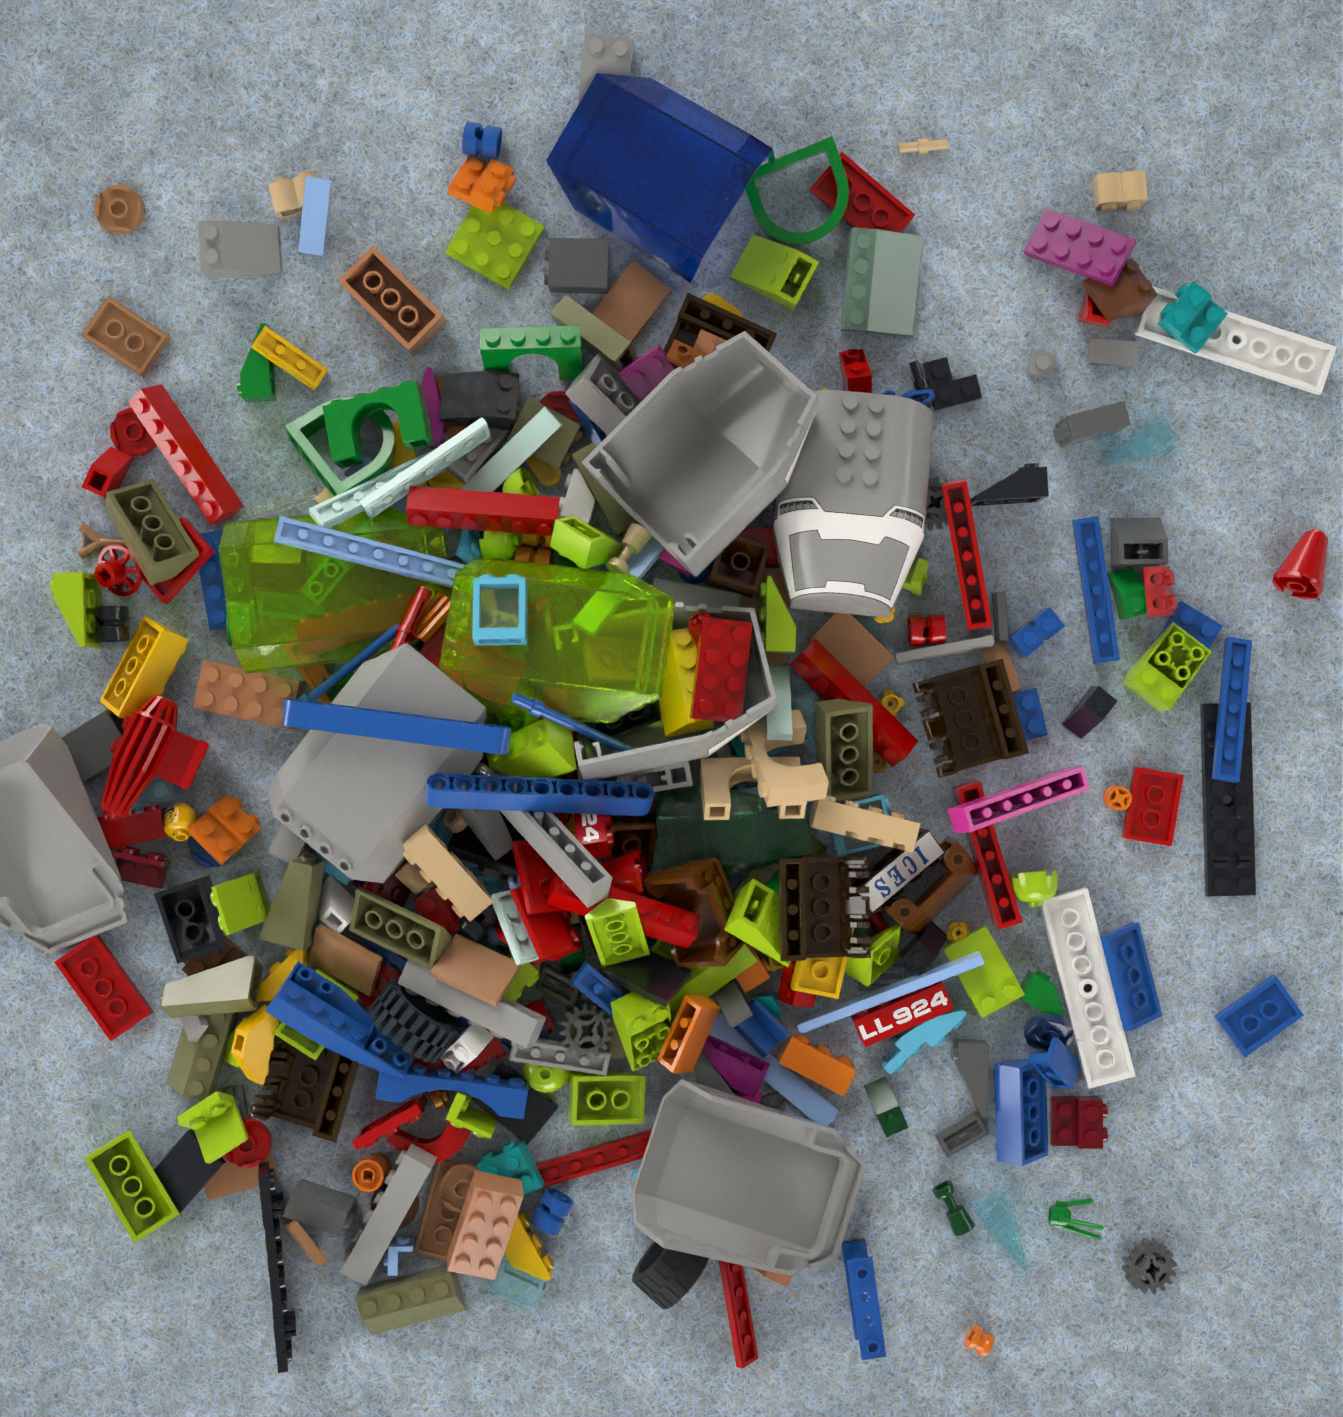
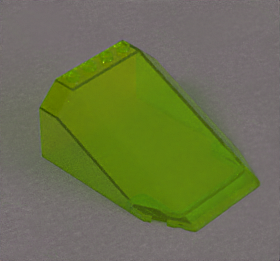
M388 507L372 519H369L363 511L329 528L446 559L441 527L407 525V513L392 507ZM309 514L287 516L291 519L317 525ZM279 517L231 522L224 525L219 544V554L232 647L246 674L349 662L398 622L402 624L419 586L426 587L432 591L429 601L438 591L443 596L448 597L450 601L452 600L449 587L276 543L274 538ZM450 616L444 621L450 625L455 624ZM395 638L392 641H390L387 645H385L383 648L391 645L394 642Z
M474 558L455 573L438 669L487 708L486 718L494 714L498 720L540 721L545 718L541 715L539 717L528 713V709L511 702L514 693H518L531 700L537 699L545 703L546 707L578 722H615L620 719V716L632 710L635 712L643 708L647 703H653L662 698L676 599L631 574L501 558ZM486 574L494 575L495 578H506V575L518 574L526 578L528 585L527 645H475L472 638L473 578H480L481 575ZM519 589L481 590V628L519 627Z

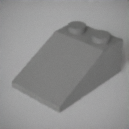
M585 33L577 117L621 123L626 122L634 58L633 39Z
M227 220L198 221L201 271L208 278L281 274L278 225Z

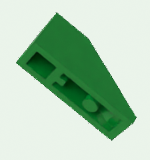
M266 323L260 324L254 341L256 340L264 326L270 328ZM250 348L240 372V381L237 382L238 395L247 403L276 401L274 363L253 348Z

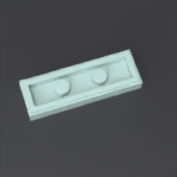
M511 890L495 893L491 898L505 938L518 966L536 961L539 958L511 896Z

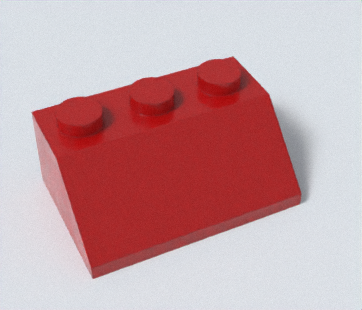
M521 887L510 891L539 960L557 961L582 948L580 943L581 935L570 921V911L527 915Z

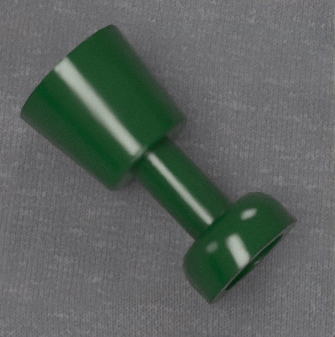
M947 1180L935 1186L932 1191L937 1199H943L949 1209L946 1212V1216L954 1236H960L975 1227V1223L962 1205L956 1204L952 1196L955 1190L951 1180Z

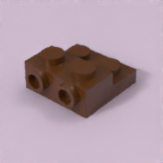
M224 936L226 948L183 962L185 966L181 970L188 976L248 955Z

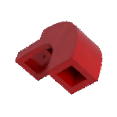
M449 1121L445 1130L435 1137L419 1138L399 1129L396 1133L389 1136L386 1142L391 1143L390 1146L398 1151H402V1149L408 1151L412 1143L436 1156L435 1163H439L452 1157L463 1147L471 1130L464 1127H454Z

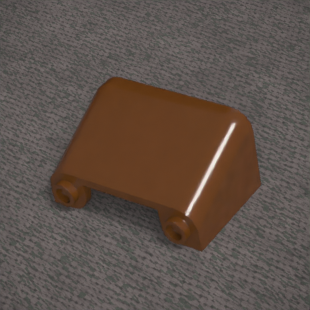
M946 837L939 844L945 852L939 863L946 871L914 903L905 896L900 899H889L885 903L883 909L907 933L918 934L975 879L977 874L976 866L967 850L958 841Z
M703 858L650 874L643 881L646 891L652 898L663 896L666 904L701 915L698 935L688 948L674 944L671 945V954L677 967L726 966L745 944L744 941L724 930L735 901L722 866L717 858Z

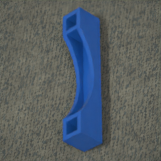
M414 1064L412 1067H409L404 1078L379 1071L376 1099L401 1103L411 1096L426 1091L454 1090L480 1099L499 1116L524 1119L529 1083L524 1082L520 1078L505 1080L493 1074L483 1077L476 1076L474 1072L462 1071L456 1074L447 1068L432 1070L426 1069L424 1065Z

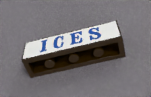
M919 828L914 853L895 848L867 870L869 871V877L858 878L851 884V887H869L870 893H854V896H870V913H877L883 909L889 899L900 895L907 884L918 880L926 868L936 865L945 852L930 830Z

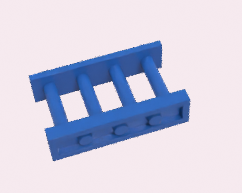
M865 1238L844 1241L841 1246L855 1340H859L861 1359L868 1360L887 1357L872 1256L868 1257Z

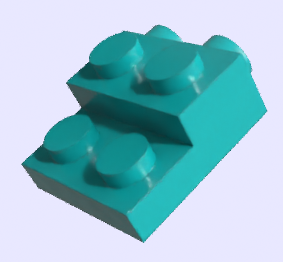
M1193 280L1188 285L1184 283L1175 293L1177 299L1173 304L1169 302L1160 312L1162 318L1157 324L1196 354L1228 313L1211 300L1213 295Z
M514 1140L501 1147L502 1150L498 1152L490 1150L480 1156L481 1160L477 1164L479 1171L522 1180L523 1195L540 1189L545 1185L524 1140L515 1143Z

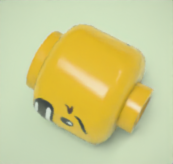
M185 803L173 804L164 813V832L166 835L176 841H185L191 837L187 829L197 821L196 811Z

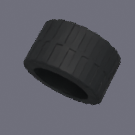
M654 1241L638 1262L632 1275V1282L662 1309H669L678 1303L694 1286L706 1268L709 1258L666 1249Z

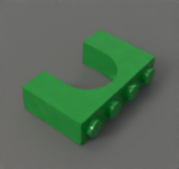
M580 325L480 328V352L484 371L511 372V361L525 354H540L553 359L558 365L559 380H574L584 369Z
M403 381L398 386L391 388L381 387L376 392L368 394L359 393L354 395L353 398L333 400L330 404L322 406L332 462L341 469L364 463L360 430L364 421L377 411L390 410L396 412L403 443L410 450L434 445L424 389L417 381Z

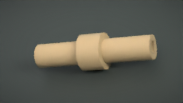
M928 138L917 139V142L898 143V153L917 152V154H928L929 151L946 150L948 148L947 139L929 141Z

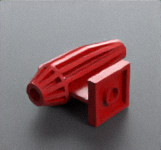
M155 694L137 711L133 712L131 717L126 716L121 726V729L125 731L121 739L116 738L110 749L113 755L100 806L101 809H104L102 815L117 820L119 816L124 818L155 776L189 791L210 744L177 731V703Z

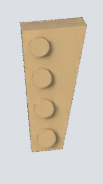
M826 795V799L813 800L807 823L808 827L914 853L921 823L906 820V815L892 812L891 816L884 815L883 809L869 806L868 810L860 809L859 803L847 800L845 805L836 803L837 798Z
M424 824L402 843L405 850L403 853L404 857L411 865L416 863L421 868L419 872L428 883L433 881L438 886L436 891L444 900L450 899L454 904L451 907L460 918L465 916L469 921H472L493 903L486 886L477 880L474 873L468 867L463 868L464 865L454 852L451 851L449 853L447 851L448 847L427 824Z

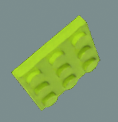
M504 202L501 207L497 206L492 214L472 205L446 249L445 254L509 291L545 230V226Z

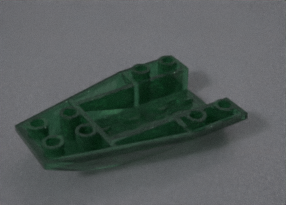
M686 786L658 791L656 821L661 869L665 870L703 858L714 857L719 860L725 877L729 878L777 864L778 859L797 858L811 854L808 804H806L804 818L779 819L777 806L767 807L764 797L761 798L760 795L729 790L731 799L729 820H704L700 786Z

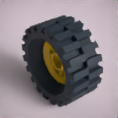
M392 978L369 1007L370 1019L375 1021V1026L382 1029V1033L386 1037L389 1036L395 1045L399 1044L405 1052H411L414 1057L418 1059L421 1057L425 1062H437L460 1033V1025L456 1022L455 1017L446 1013L440 1005L434 1006L425 1001L426 998L419 994L416 996L407 993L404 990L405 987L398 984L400 978Z

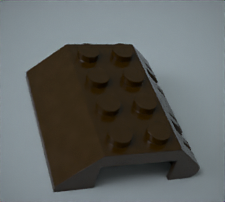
M687 293L664 351L668 354L674 340L694 347L700 330L704 329L726 340L745 331L764 349L770 352L777 333Z
M1003 659L912 683L915 694L924 693V695L916 697L917 702L922 703L929 700L931 708L920 712L921 717L930 715V718L922 721L927 740H937L929 744L930 750L940 749L941 747L944 755L933 759L934 764L943 763V765L936 767L938 778L953 775L960 770L992 761L1006 760L1029 753Z
M869 857L778 859L780 961H803L806 958L830 957L871 958L870 946H855V943H871V937L852 936V928L867 929L870 927V921H854V918H870V896H854V893H870L869 887H851V877H869V871H853V868H869Z
M274 1035V1042L287 1043L280 1037ZM287 1043L286 1048L274 1047L270 1054L269 1072L265 1077L264 1085H257L263 1090H273V1094H256L253 1099L255 1103L252 1104L249 1115L263 1121L268 1120L270 1117H275L314 1129L312 1136L336 1143L359 1063L324 1047L316 1060Z

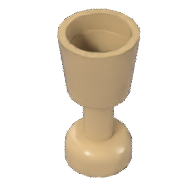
M630 524L622 541L623 551L619 557H612L606 564L612 573L621 577L627 575L629 572L627 564L632 554H638L651 538V534L647 529L639 524Z

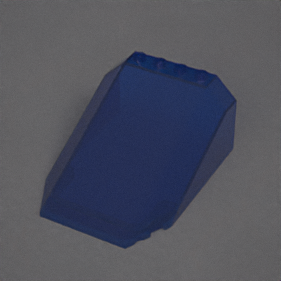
M597 73L546 162L576 211L694 288H697L699 284L694 280V276L704 255L757 169L765 159L773 164L775 156L773 148L753 135L652 78Z

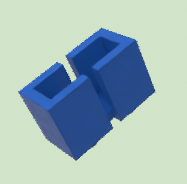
M1051 607L1044 608L1027 621L1028 624L1022 625L1009 636L1008 642L1020 657H1027L1044 644V640H1049L1064 628L1065 625Z

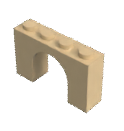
M800 709L792 710V741L767 740L766 715L738 735L740 742H744L745 757L751 761L752 776L758 780V792L761 798L764 797L767 807L826 799L829 781L822 763L789 767L774 762L767 755V752L774 748L804 744L807 726Z
M746 757L701 758L699 778L704 820H729L731 807L729 790L741 782H758L757 778L754 779L752 776L751 761L747 760ZM769 757L774 762L783 766H801L800 757ZM807 801L777 806L779 819L804 818Z

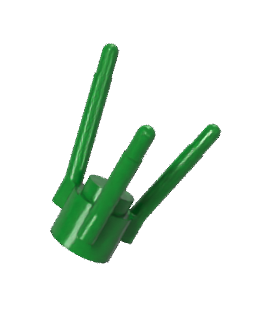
M1091 1198L1067 1202L1056 1201V1206L1050 1205L1048 1223L1054 1228L1064 1229L1095 1240H1100L1101 1237L1070 1226V1224L1098 1230L1104 1229L1103 1225L1071 1219V1211L1066 1210V1207L1093 1203Z

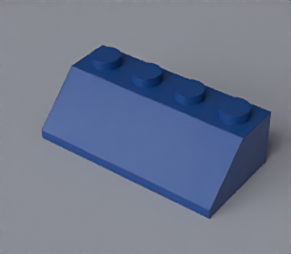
M1028 1059L1004 1060L995 1063L993 1077L995 1079L994 1102L996 1117L994 1124L996 1127L995 1150L997 1152V1161L1024 1166L1048 1155L1046 1080L1028 1062Z

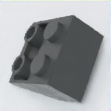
M1110 518L1111 567L1162 566L1168 564V538L1160 518Z

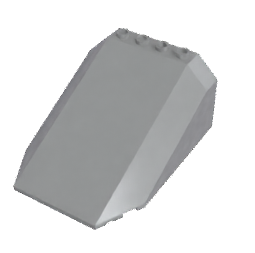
M408 643L362 663L331 703L484 723L487 711L483 704ZM310 730L277 772L268 787L272 814L351 880L384 883L407 860L403 855L405 850L402 843L424 824H427L432 829L446 809L431 807L426 803L427 778L436 773L471 775L483 758V752Z
M44 723L1 741L0 927L5 930L9 928L24 935L23 940L35 944L39 949L50 954L127 923L129 916L119 870L66 743L52 726Z
M681 1079L662 1098L632 1190L634 1225L666 1249L791 1276L797 1274L796 1271L807 1267L812 1269L822 1263L827 1264L837 1261L866 1163L855 1154L850 1145L846 1144L839 1136L840 1134L833 1128L702 1084Z

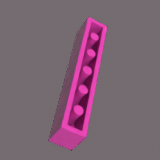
M1070 767L947 810L954 833H966L1090 790L1084 767Z

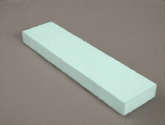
M768 665L777 698V706L766 714L767 740L792 741L793 728L789 666Z

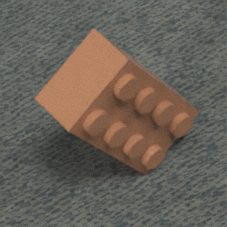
M373 246L338 280L341 286L412 356L447 323L444 316Z
M203 660L193 708L286 729H295L296 727L282 725L284 699L300 698L303 695L306 681L216 661Z
M474 1171L447 1251V1271L495 1280L524 1198L522 1180Z

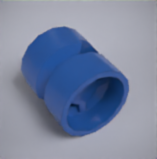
M467 121L463 132L462 153L476 157L482 154L483 158L498 160L502 143V128L490 125L483 128L480 123Z
M548 1187L540 1199L541 1206L536 1207L530 1221L541 1231L557 1235L564 1224L563 1217L568 1216L574 1201L568 1195Z

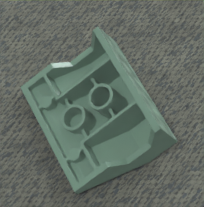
M852 227L849 230L840 331H862L913 336L922 236Z

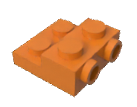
M469 155L448 186L447 194L492 214L497 206H502L507 190L511 191L516 181V177L513 176L514 168L494 159L487 164Z
M227 794L211 806L207 813L187 829V832L221 865L249 843L261 830L258 818L253 814L247 815L241 809L242 803L236 797L230 798Z

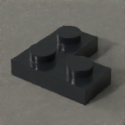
M947 357L922 364L925 377L930 386L928 389H932L935 394V398L932 400L934 411L982 399L977 375L953 380Z

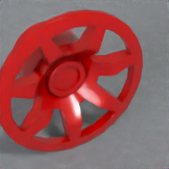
M111 544L101 550L94 571L97 582L118 596L134 594L141 585L142 570L129 549L120 544ZM115 549L125 552L119 560ZM108 551L110 552V561L104 559ZM129 557L133 560L135 567L125 566ZM137 573L136 583L127 577V574ZM123 583L127 584L131 590L123 591Z

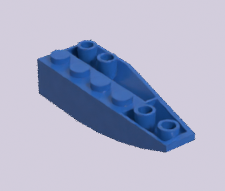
M299 961L288 974L265 1012L318 1044L353 1061L400 1078L405 1077L414 1058L410 1053L402 1050L399 1044L395 1045L389 1036L386 1037L382 1033L383 1030L375 1026V1021L370 1019L369 1014L345 991Z

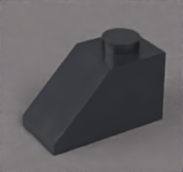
M1091 686L1062 725L1082 739L1103 721L1118 700L1101 687Z
M931 921L921 932L913 937L898 955L920 975L936 959L948 938Z

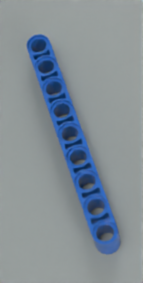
M284 699L282 725L494 754L509 753L511 727L300 699Z
M445 773L430 775L427 778L425 791L426 803L435 808L644 816L648 814L654 796L652 786L643 782L584 781L579 779Z

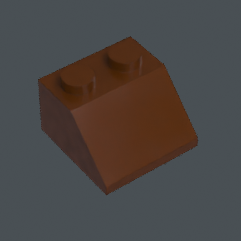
M1128 258L1113 287L1090 278L1082 282L1083 287L1107 321L1141 315L1158 295L1152 287V283L1144 276L1139 269V265L1132 258Z
M738 535L711 562L705 583L752 598L758 591L770 546Z
M657 822L621 823L608 826V830H612L614 845L610 846L611 856L601 857L602 862L634 850H642L640 857H644L646 866H652L658 830Z

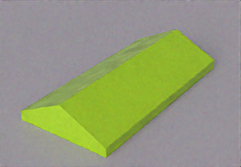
M607 898L585 915L602 967L650 955L635 902Z
M744 944L726 966L686 967L692 970V976L670 1001V1009L676 1015L685 995L711 996L758 960L748 946Z

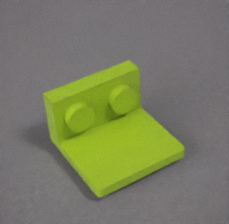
M216 1091L177 1117L179 1126L194 1129L205 1163L211 1164L248 1140V1134L234 1096Z
M457 1092L446 1120L450 1121V1124L454 1127H464L471 1130L477 1137L491 1139L497 1120L489 1114L468 1106L471 1095Z

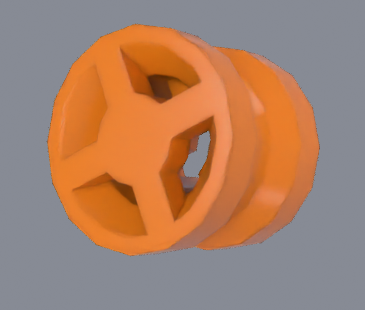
M1110 786L1103 794V801L1110 809L1121 811L1130 806L1132 796L1125 787Z
M977 1324L971 1328L964 1340V1345L969 1349H975L980 1357L986 1356L994 1344V1336L991 1333L983 1332L982 1327Z

